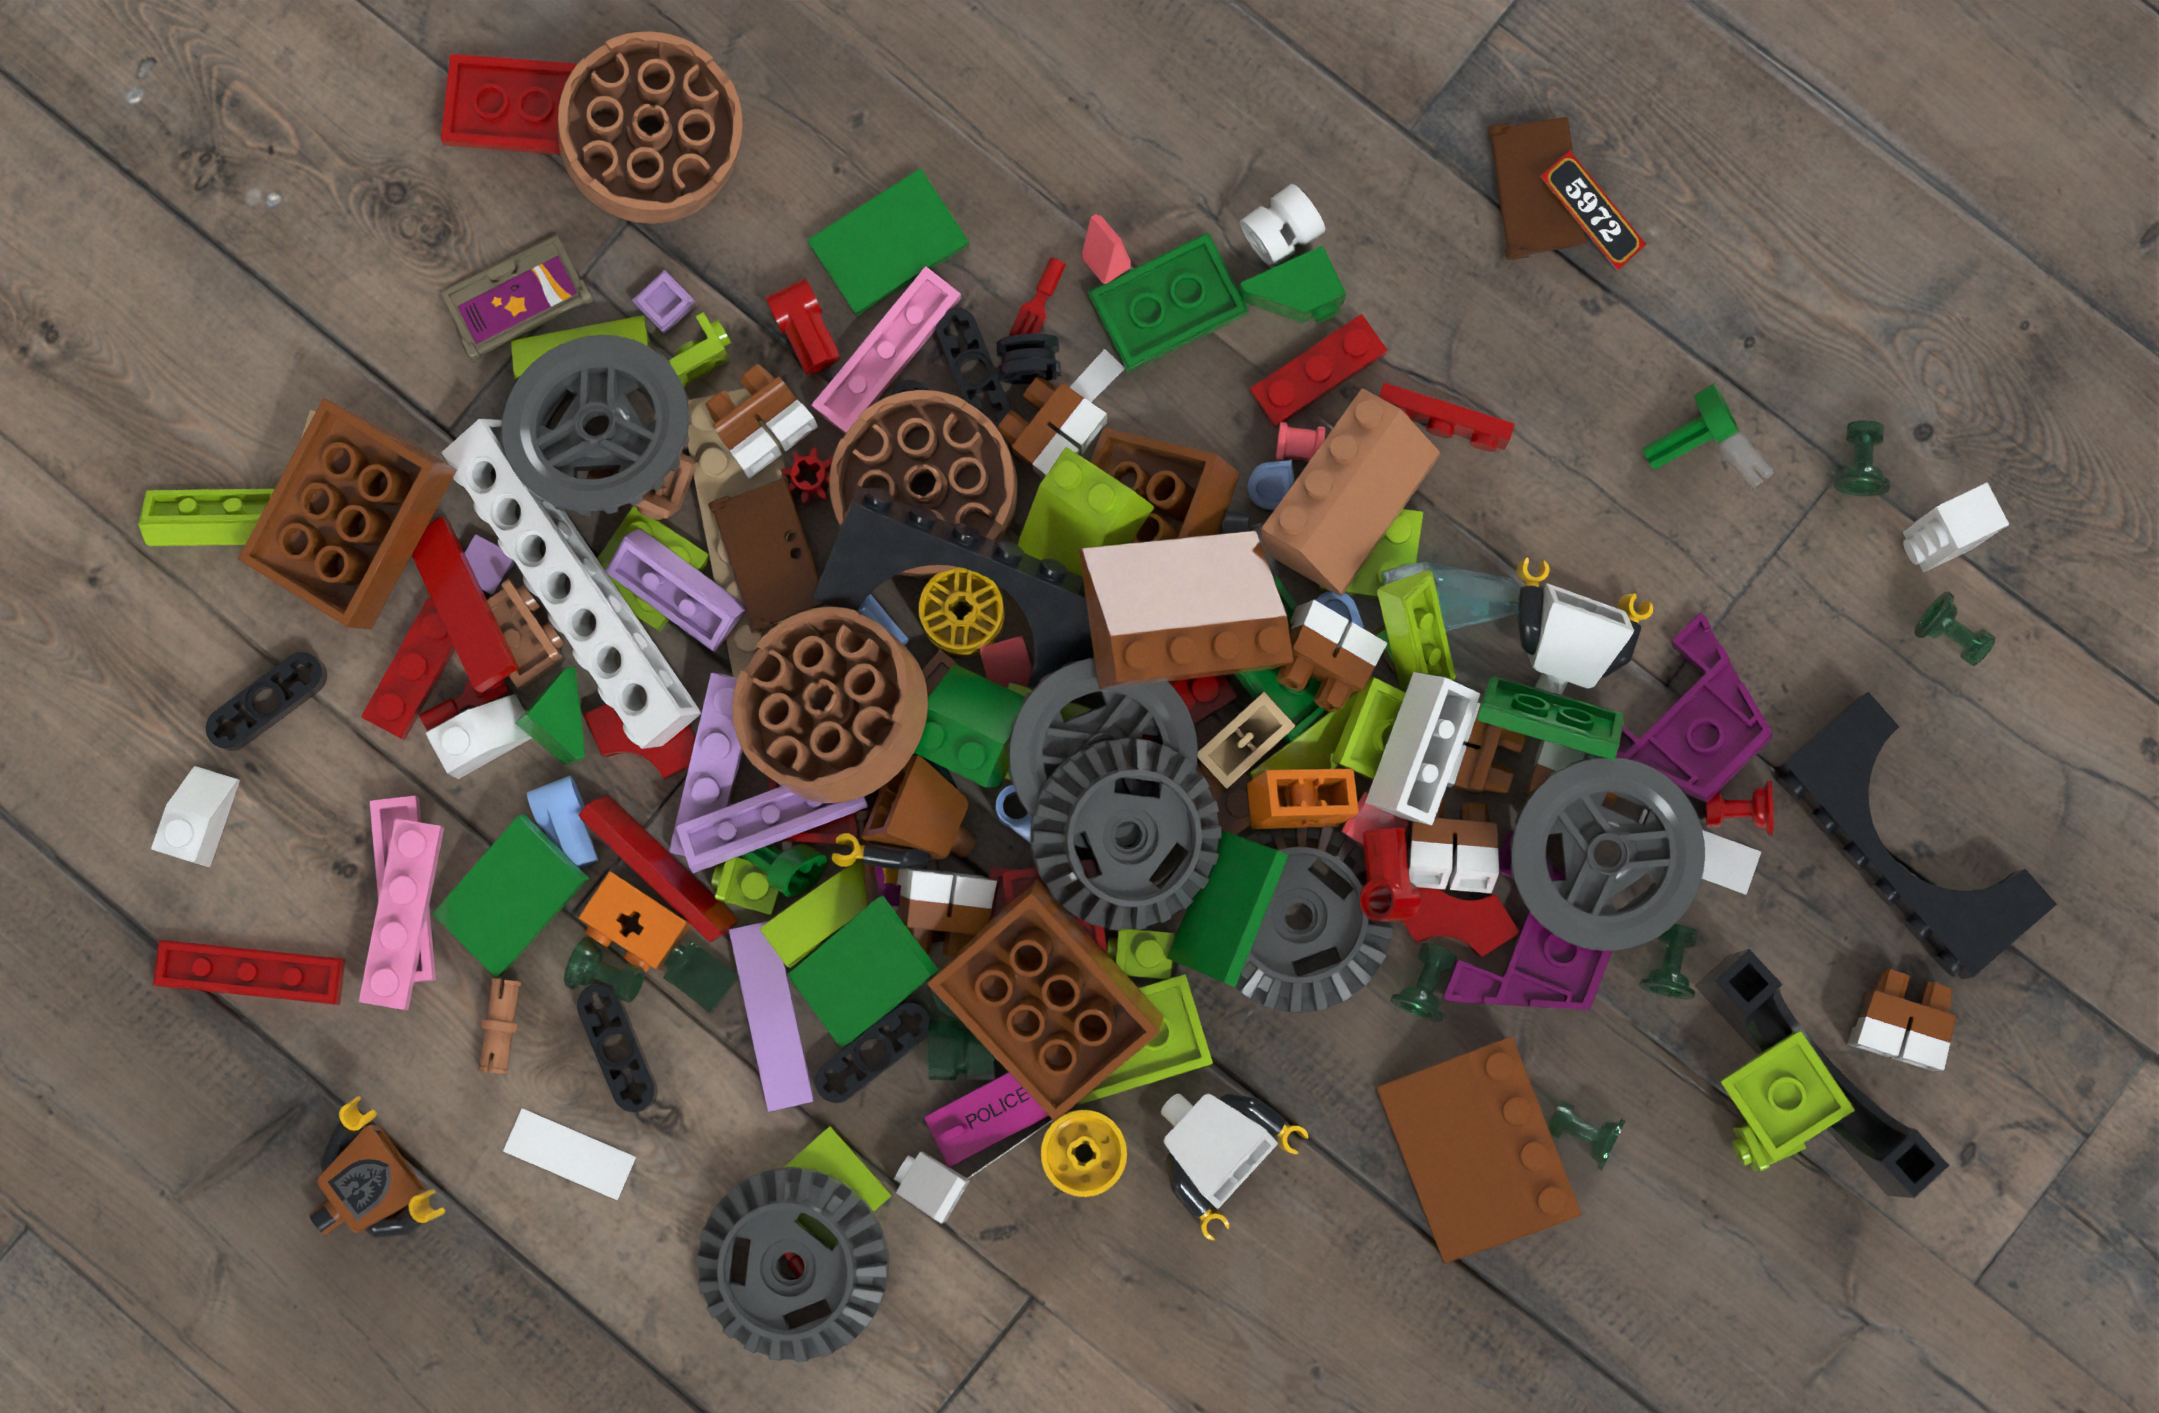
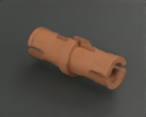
M491 978L492 985L487 1019H482L480 1028L485 1029L478 1071L508 1075L507 1069L513 1033H518L519 1026L514 1021L521 982Z

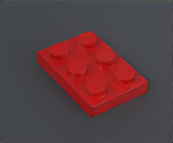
M450 54L441 142L444 146L561 155L558 141L559 104L564 86L578 63Z

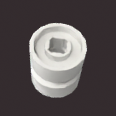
M1294 184L1288 185L1273 196L1270 201V208L1260 206L1240 220V226L1246 239L1258 256L1270 268L1282 264L1293 256L1296 244L1306 246L1326 230L1324 222L1315 206L1303 191Z

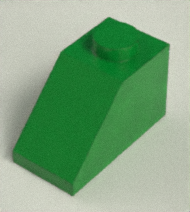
M1323 245L1241 282L1239 292L1246 304L1299 323H1305L1311 319H1314L1316 323H1321L1331 319L1340 313L1339 307L1344 304L1346 292Z

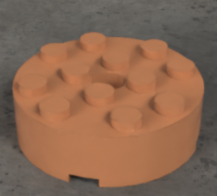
M662 32L628 33L605 41V45L593 51L585 59L583 57L571 72L564 86L559 104L558 141L564 166L576 187L587 199L605 212L637 223L671 222L685 218L705 207L720 193L729 180L737 160L742 137V110L731 79L727 78L721 68L713 61V57L705 50L686 39ZM645 120H652L659 123L662 129L648 136L647 133L639 128L638 124Z
M914 390L897 393L874 403L864 410L849 428L843 439H840L833 456L829 482L832 506L840 526L859 485L866 489L873 487L884 490L895 501L910 507L914 505L926 507L933 511L937 518L954 525L957 523L970 525L978 530L981 536L996 542L1001 541L1007 533L1015 513L1018 498V479L1015 463L1005 440L993 422L965 400L948 393L933 390ZM921 474H932L936 479L933 490L926 494V496L914 494L912 491L913 481ZM928 565L909 569L897 575L912 579L930 580L937 573L946 572L958 567Z
M815 608L803 611L782 621L755 645L759 648L750 661L746 671L741 670L737 678L733 695L732 715L736 736L742 750L751 763L762 773L793 794L804 799L822 803H839L858 799L876 791L888 783L907 764L918 746L924 731L928 710L927 687L923 672L914 655L882 625L848 608Z

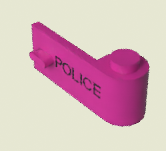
M1007 1073L925 1116L924 1119L948 1167H951L1049 1115L1010 1073Z

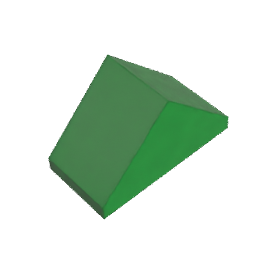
M576 666L566 667L554 675L515 722L563 765H573L585 758Z

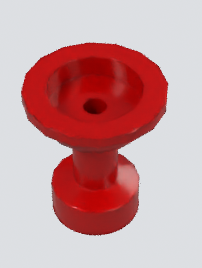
M1767 780L1763 787L1756 788L1752 794V799L1723 800L1719 791L1707 803L1705 802L1706 828L1721 827L1724 818H1752L1757 828L1767 831L1768 836H1773L1774 808L1771 780Z

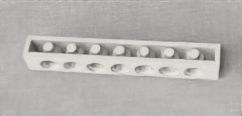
M478 419L441 452L448 464L457 469L453 479L459 485L465 487L474 501L473 507L478 516L489 523L498 536L500 549L507 557L515 561L524 575L523 582L531 593L540 598L548 610L550 623L556 630L565 635L573 647L572 652L575 660L581 667L590 672L598 684V693L602 700L615 709L624 723L623 730L627 737L633 743L639 745L641 749L663 746L700 716L701 711L567 514L555 509L552 504L546 501L541 502L518 479L504 451L502 420ZM493 467L496 471L494 484L491 481V470ZM517 503L520 505L521 515L519 520H517L515 515V508ZM542 539L544 540L546 546V552L544 557H542L540 553V543ZM567 576L571 582L569 594H567L564 586ZM591 613L594 614L596 619L594 631H592L589 624ZM616 650H618L621 655V665L619 669L614 661V655ZM641 687L645 689L647 694L645 706H643L639 697Z

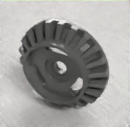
M595 335L574 339L560 344L540 356L524 371L512 388L502 419L504 451L512 470L523 486H526L541 502L546 501L552 504L555 509L566 512L568 509L578 511L580 515L592 516L593 511L602 510L607 514L618 512L619 506L631 503L634 506L642 502V496L650 490L654 489L657 492L665 484L663 479L670 471L675 472L680 465L679 457L682 450L687 449L689 443L688 428L689 425H692L691 412L688 405L689 399L675 370L652 348L638 341L614 335ZM634 390L644 394L656 414V420L644 426L626 396ZM576 395L556 428L550 430L549 426L555 414L565 402ZM596 416L608 418L609 426L604 433L597 436L586 433L585 428L589 420ZM620 469V473L602 479L577 478V471Z
M1094 657L1064 664L1060 669L1047 674L1039 680L1040 683L1031 692H1028L1022 700L1023 704L1017 716L1013 717L1010 726L1012 728L1010 741L1007 742L1006 754L1009 756L1010 769L1008 773L1010 781L1014 785L1020 804L1027 810L1031 818L1038 796L1056 768L1080 749L1100 739L1129 737L1142 739L1143 734L1152 735L1153 742L1171 748L1188 759L1195 769L1197 766L1198 748L1194 723L1188 708L1177 691L1168 682L1099 689ZM1100 691L1104 705L1063 721L1060 710L1065 705L1086 694ZM1123 777L1116 779L1114 792L1157 797L1159 782ZM1132 821L1121 823L1115 831V840L1120 847L1136 843L1139 837L1138 827ZM1084 832L1074 835V845L1090 848Z
M1131 737L1113 738L1099 741L1080 749L1061 763L1051 774L1043 786L1034 807L1030 828V843L1035 867L1041 881L1067 911L1092 925L1119 931L1121 929L1139 930L1147 928L1148 925L1158 922L1163 923L1171 919V915L1180 909H1186L1193 902L1192 898L1200 889L1205 888L1209 881L1208 875L1213 865H1216L1218 860L1217 846L1218 839L1221 838V826L1218 823L1217 816L1219 809L1216 800L1213 799L1208 788L1209 784L1188 759L1171 748L1153 741ZM1124 777L1159 782L1157 797L1114 792L1116 779ZM1132 821L1138 827L1139 837L1134 845L1126 848L1120 847L1115 840V831L1121 823ZM1081 832L1085 834L1100 872L1088 879L1074 848V835ZM1178 843L1183 847L1178 863L1172 872L1155 886L1149 881L1150 877L1174 845Z
M1596 757L1573 762L1569 766L1553 772L1527 797L1526 804L1515 820L1516 825L1513 837L1510 840L1511 873L1522 902L1527 906L1532 916L1551 933L1583 948L1602 951L1623 950L1645 944L1669 930L1687 911L1696 896L1704 872L1705 842L1699 818L1691 802L1684 792L1667 776L1637 761L1625 758H1615L1613 761L1603 757ZM1607 792H1612L1646 808L1648 812L1643 823L1640 824L1601 806ZM1561 833L1565 879L1551 880L1547 870L1546 843L1549 834ZM1603 840H1612L1619 848L1618 860L1608 867L1598 865L1594 859V849ZM1645 874H1648L1653 881L1648 890L1623 908L1616 910L1610 899Z
M1330 827L1267 828L1246 837L1245 839L1273 848L1289 856L1234 988L1262 1006L1274 1010L1297 1013L1326 1009L1352 997L1373 978L1382 965L1393 934V921L1371 920L1366 917L1361 909L1360 894L1363 887L1367 884L1364 850L1348 836ZM1316 859L1326 863L1349 883L1352 891L1344 900L1308 870ZM1389 896V905L1391 906L1392 901ZM1293 904L1307 906L1312 914L1310 926L1304 930L1290 928L1285 920V913L1288 907ZM1335 947L1340 959L1339 963L1296 977L1292 962Z
M784 1167L763 1171L749 1177L729 1191L714 1207L699 1238L701 1241L699 1252L696 1255V1267L699 1269L700 1278L698 1286L700 1294L703 1293L707 1301L709 1314L712 1318L715 1317L723 1327L722 1331L730 1339L735 1338L745 1345L744 1349L753 1354L759 1352L767 1355L771 1360L781 1361L788 1359L795 1360L796 1362H805L811 1358L820 1356L823 1358L833 1354L841 1347L847 1346L870 1323L886 1291L889 1276V1255L885 1235L879 1220L867 1202L853 1188L843 1181L818 1170ZM802 1212L815 1217L832 1231L839 1241L834 1249L797 1220ZM737 1237L751 1239L745 1283L735 1282L732 1270V1254ZM792 1252L798 1254L803 1259L804 1272L801 1276L791 1278L781 1271L779 1261L783 1254ZM823 1299L827 1300L832 1312L828 1316L805 1325H789L786 1314Z

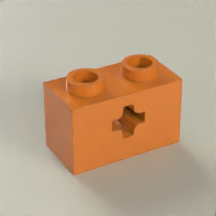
M1354 769L1266 770L1247 783L1252 829L1338 827L1359 814Z
M610 871L579 916V919L589 925L584 933L606 947L614 941L627 950L623 958L645 973L650 966L662 971L692 927L688 921ZM640 914L638 923L644 929L640 935L631 932L626 936L629 928L623 924L627 916L635 919Z

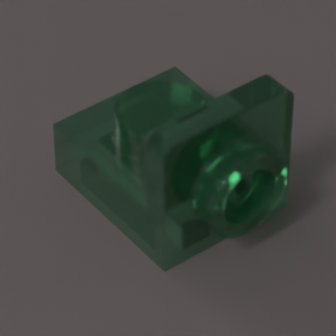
M691 941L686 947L679 944L664 963V966L669 970L663 978L684 992L709 1013L715 1011L739 979L737 973L694 941Z

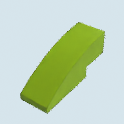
M862 859L857 860L759 928L787 967L791 968L867 907Z

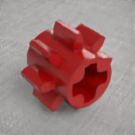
M814 447L810 451V456L800 457L794 451L792 456L795 462L792 467L781 469V473L793 481L788 485L791 496L799 492L805 507H808L811 498L820 497L823 502L827 503L828 498L825 492L830 486V475L827 472L831 469L833 459L829 458L821 462L819 460V453ZM810 469L813 474H816L818 482L810 485L802 475L804 471Z

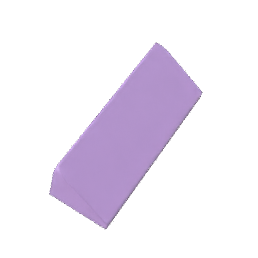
M636 529L624 537L605 570L608 575L713 652L718 650L746 612L745 606L741 601L641 529Z

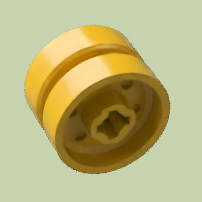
M958 567L946 572L937 573L926 584L920 596L919 616L924 631L930 642L947 655L959 658L977 656L980 654V648L996 643L1003 631L1005 611L1001 593L994 581L977 572ZM961 605H967V609L971 611L964 616V620H958L954 614L961 608Z
M1090 1110L1073 1111L1057 1119L1047 1130L1041 1147V1161L1047 1177L1063 1192L1078 1197L1095 1196L1111 1188L1122 1175L1127 1160V1147L1121 1130L1107 1116ZM1081 1144H1087L1093 1150V1157L1088 1162L1079 1161L1075 1155L1076 1148Z

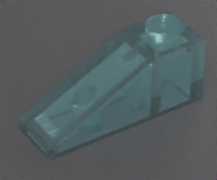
M1430 562L1404 564L1398 568L1381 571L1382 586L1425 570L1431 571L1434 577L1445 631L1518 614L1520 587L1516 580L1512 578Z

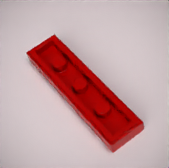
M440 516L427 525L412 553V558L473 688L482 693L518 670L519 667L450 521Z
M608 794L588 803L578 815L580 819L708 942L712 943L729 932L739 921L731 911L719 900L715 899V896Z
M159 940L153 986L340 1005L346 959Z

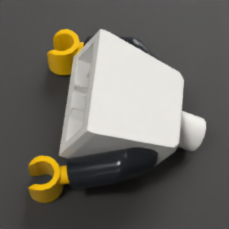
M1528 557L1518 563L1516 568L1517 576L1522 583H1525V586L1520 588L1517 614L1521 647L1528 654L1532 668L1542 672L1535 685L1536 688L1562 695L1568 682L1587 689L1592 688L1600 678H1606L1631 661L1641 632V626L1638 624L1639 620L1647 619L1653 613V605L1650 601H1642L1636 613L1633 608L1637 597L1636 593L1622 596L1617 609L1546 583L1543 590L1539 587V582L1544 580L1549 574L1548 563L1545 560L1539 562L1537 577L1531 576L1527 570Z
M1178 1093L1172 1096L1161 1110L1162 1116L1174 1126L1163 1141L1170 1151L1166 1157L1165 1164L1171 1190L1192 1217L1200 1218L1201 1230L1208 1240H1215L1213 1234L1206 1229L1207 1223L1211 1219L1217 1218L1222 1220L1225 1227L1229 1229L1227 1217L1221 1210L1217 1209L1220 1208L1277 1144L1287 1153L1298 1154V1151L1288 1145V1135L1296 1131L1298 1135L1308 1139V1133L1304 1128L1295 1125L1286 1126L1285 1119L1261 1100L1253 1097L1226 1094L1217 1099L1207 1093L1193 1106ZM1211 1203H1212L1217 1209H1210Z

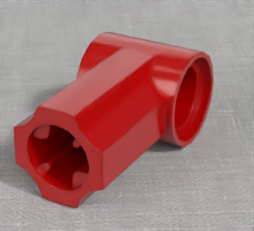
M806 278L765 297L782 334L786 333L806 376L820 373L841 360L831 334L821 318L823 312Z
M1405 828L1375 829L1364 832L1363 843L1367 884L1363 887L1360 894V905L1363 913L1374 921H1407L1412 919L1420 908L1421 897L1419 890L1410 882ZM1390 894H1391V897H1392L1391 906L1389 905V896H1390Z

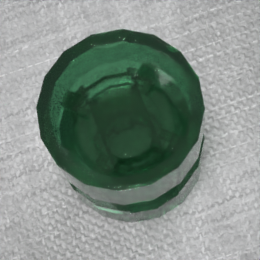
M929 1020L927 1043L928 1080H956L959 1073H964L968 1080H995L996 1058L966 1025L964 1028H959L955 1020Z

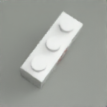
M1985 483L1935 507L1929 513L1922 516L1903 532L1906 538L1903 541V545L1912 563L1915 565L1919 564L1922 571L1926 572L1974 549L2008 526L2009 523L1988 483Z
M1413 672L1365 803L1403 819L1432 825L1460 753L1480 693L1445 677Z

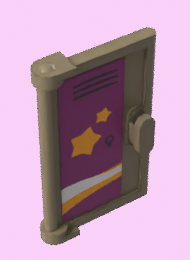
M557 233L440 292L463 337L461 341L466 349L467 356L471 358L472 362L481 359V355L584 303L587 305L594 301L592 291L588 289L584 280L580 279Z

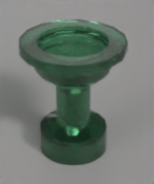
M1859 420L1849 423L1847 425L1846 440L1850 444L1855 445L1854 465L1847 467L1842 475L1835 479V489L1841 493L1853 496H1876L1888 492L1891 487L1890 481L1884 477L1883 472L1879 468L1873 466L1874 446L1884 441V425L1870 420Z
M1950 591L1944 592L1924 612L1915 627L1914 634L1919 639L1925 636L1938 638L1945 634L1963 647L1960 657L1971 666H1975L1990 652L1996 637L1984 628L1974 633L1957 621L1958 610L1953 603L1954 595Z
M1674 924L1669 930L1660 935L1658 939L1667 944L1662 969L1652 970L1647 979L1640 980L1639 987L1659 996L1685 1000L1693 999L1696 992L1690 988V981L1687 976L1680 973L1685 948L1695 947L1698 932L1693 928Z
M590 936L584 937L576 945L568 960L564 976L565 986L570 989H576L579 986L589 985L594 979H597L614 987V997L631 1003L637 997L643 985L644 969L629 963L621 970L602 962V951L597 947L596 940Z
M1422 943L1417 958L1424 963L1416 986L1403 988L1399 994H1393L1390 1001L1396 1007L1414 1016L1441 1022L1444 1015L1440 1011V1001L1433 994L1441 971H1451L1457 956L1438 945Z
M1561 1100L1548 1127L1551 1136L1560 1139L1565 1133H1568L1590 1144V1155L1598 1163V1170L1602 1171L1626 1120L1621 1119L1618 1122L1606 1121L1598 1128L1575 1117V1106Z

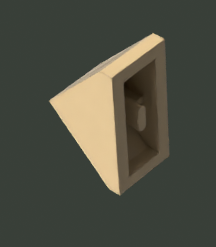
M1263 692L1198 751L1197 757L1227 789L1296 725Z

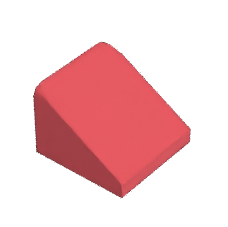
M1097 213L1093 215L1087 230L1082 250V259L1103 284H1107L1131 268V261L1122 239L1101 215L1098 216Z
M1023 636L994 643L979 649L988 679L1007 688L1010 682L1029 686L1031 663Z
M1367 792L1362 795L1358 802L1359 814L1348 820L1342 829V832L1362 849H1364L1363 833L1366 831L1387 828H1405L1406 831L1409 826L1407 819L1397 817L1365 803L1368 796Z

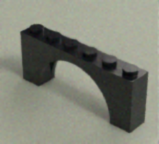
M859 485L857 486L818 578L813 599L833 607L848 608L858 612L867 596L876 587L898 573L928 565L965 568L977 572L1000 585L1014 598L1023 610L1031 627L1035 645V657L1031 665L1029 686L1035 688L1040 683L1039 680L1047 674L1060 669L1064 664L1093 656L1094 652L1082 576L1067 571L1063 564L1053 559L1045 558L1040 560L1025 554L1014 543L1008 541L996 542L981 536L980 532L970 525L963 523L954 525L939 519L933 511L926 507L918 505L910 507L895 501L884 490L873 487L866 489Z
M1867 692L1853 701L1776 768L1782 775L1779 781L1794 799L1799 800L1802 798L1813 810L1810 817L1821 831L1827 835L1833 833L1844 845L1841 852L1847 861L1857 870L1864 868L1874 879L1875 883L1872 887L1877 895L1889 906L1895 903L1907 917L1903 921L1907 929L1918 940L1923 942L1926 939L1938 952L1935 955V959L1942 969L1952 977L1958 975L1961 979L1972 978L2057 904L2026 869L2012 872L2003 880L1985 889L1971 891L1951 890L1934 886L1915 877L1889 854L1873 824L1869 806V784L1872 769L1880 750L1889 737L1899 728V725L1875 698Z
M1750 949L1726 956L1695 987L1758 1055L1801 1029L1855 1110L1828 1127L1827 1131L1887 1196L1916 1198L1950 1165L1917 1129L1902 1124L1882 1110L1827 1058L1787 1007L1780 992V987L1783 984Z

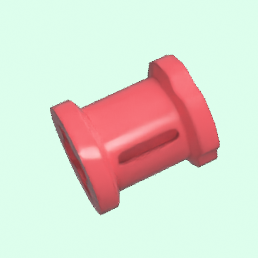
M1280 421L1275 461L1291 459L1309 462L1325 440V427L1318 426L1316 430L1288 427L1287 422Z

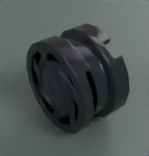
M1031 333L1008 336L996 342L997 356L1002 358V364L998 366L999 381L1009 384H1031L1036 377L1052 381L1057 379L1056 374L1061 376V365L1055 358V354L1059 352L1058 337L1049 334Z

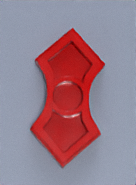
M604 704L584 714L603 757L622 753L643 757L657 768L664 780L689 769L696 739L690 724L663 746L641 749L639 745L633 743L623 730L624 723L614 708Z
M1417 887L1421 897L1420 908L1412 919L1401 921L1415 944L1433 937L1452 938L1466 944L1479 958H1482L1520 933L1496 894L1480 900H1461L1447 895L1440 889Z

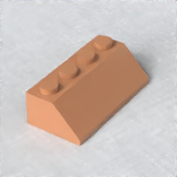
M1362 388L1261 528L1264 553L1341 597L1440 457V451L1400 408Z

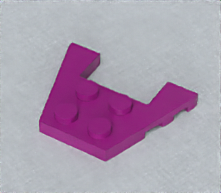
M1700 612L1671 642L1672 647L1704 676L1641 738H1637L1623 726L1615 758H1625L1650 766L1667 776L1684 793L1707 803L1772 739V731L1745 684H1742L1726 651L1712 632L1707 618Z
M1508 830L1498 852L1499 873L1514 879L1510 867L1512 865L1510 840L1514 832ZM1547 860V870L1550 879H1565L1564 875ZM1528 910L1503 977L1458 959L1450 975L1442 1000L1458 1003L1590 1010L1612 951L1592 950L1569 943L1541 925Z

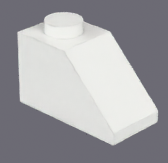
M517 694L466 710L426 733L447 774L457 779L532 738L515 724L525 711Z
M194 766L167 803L151 849L210 867L240 780Z
M919 1152L916 1159L908 1155L894 1177V1180L901 1183L896 1194L941 1224L947 1221L970 1182L966 1177L924 1152Z

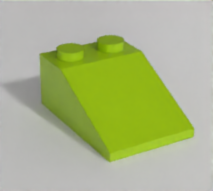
M1065 447L1039 485L1017 546L1025 554L1037 559L1048 558L1058 561L1067 568V571L1083 577L1079 550L1082 548L1130 544L1154 509V506L1126 485L1068 447Z

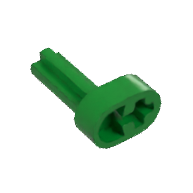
M1715 383L1693 395L1701 416L1642 448L1653 470L1660 468L1713 438L1720 444L1740 433L1734 416Z
M807 843L799 844L784 852L770 844L741 855L767 873L768 884L787 897H793L813 887L823 875L827 865L826 856Z

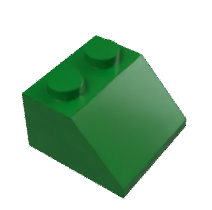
M954 664L928 697L926 723L914 753L984 787H1001L1009 769V756L1006 753L1007 742L1010 741L1012 731L1010 726L1013 717L1017 716L1025 696L965 667Z

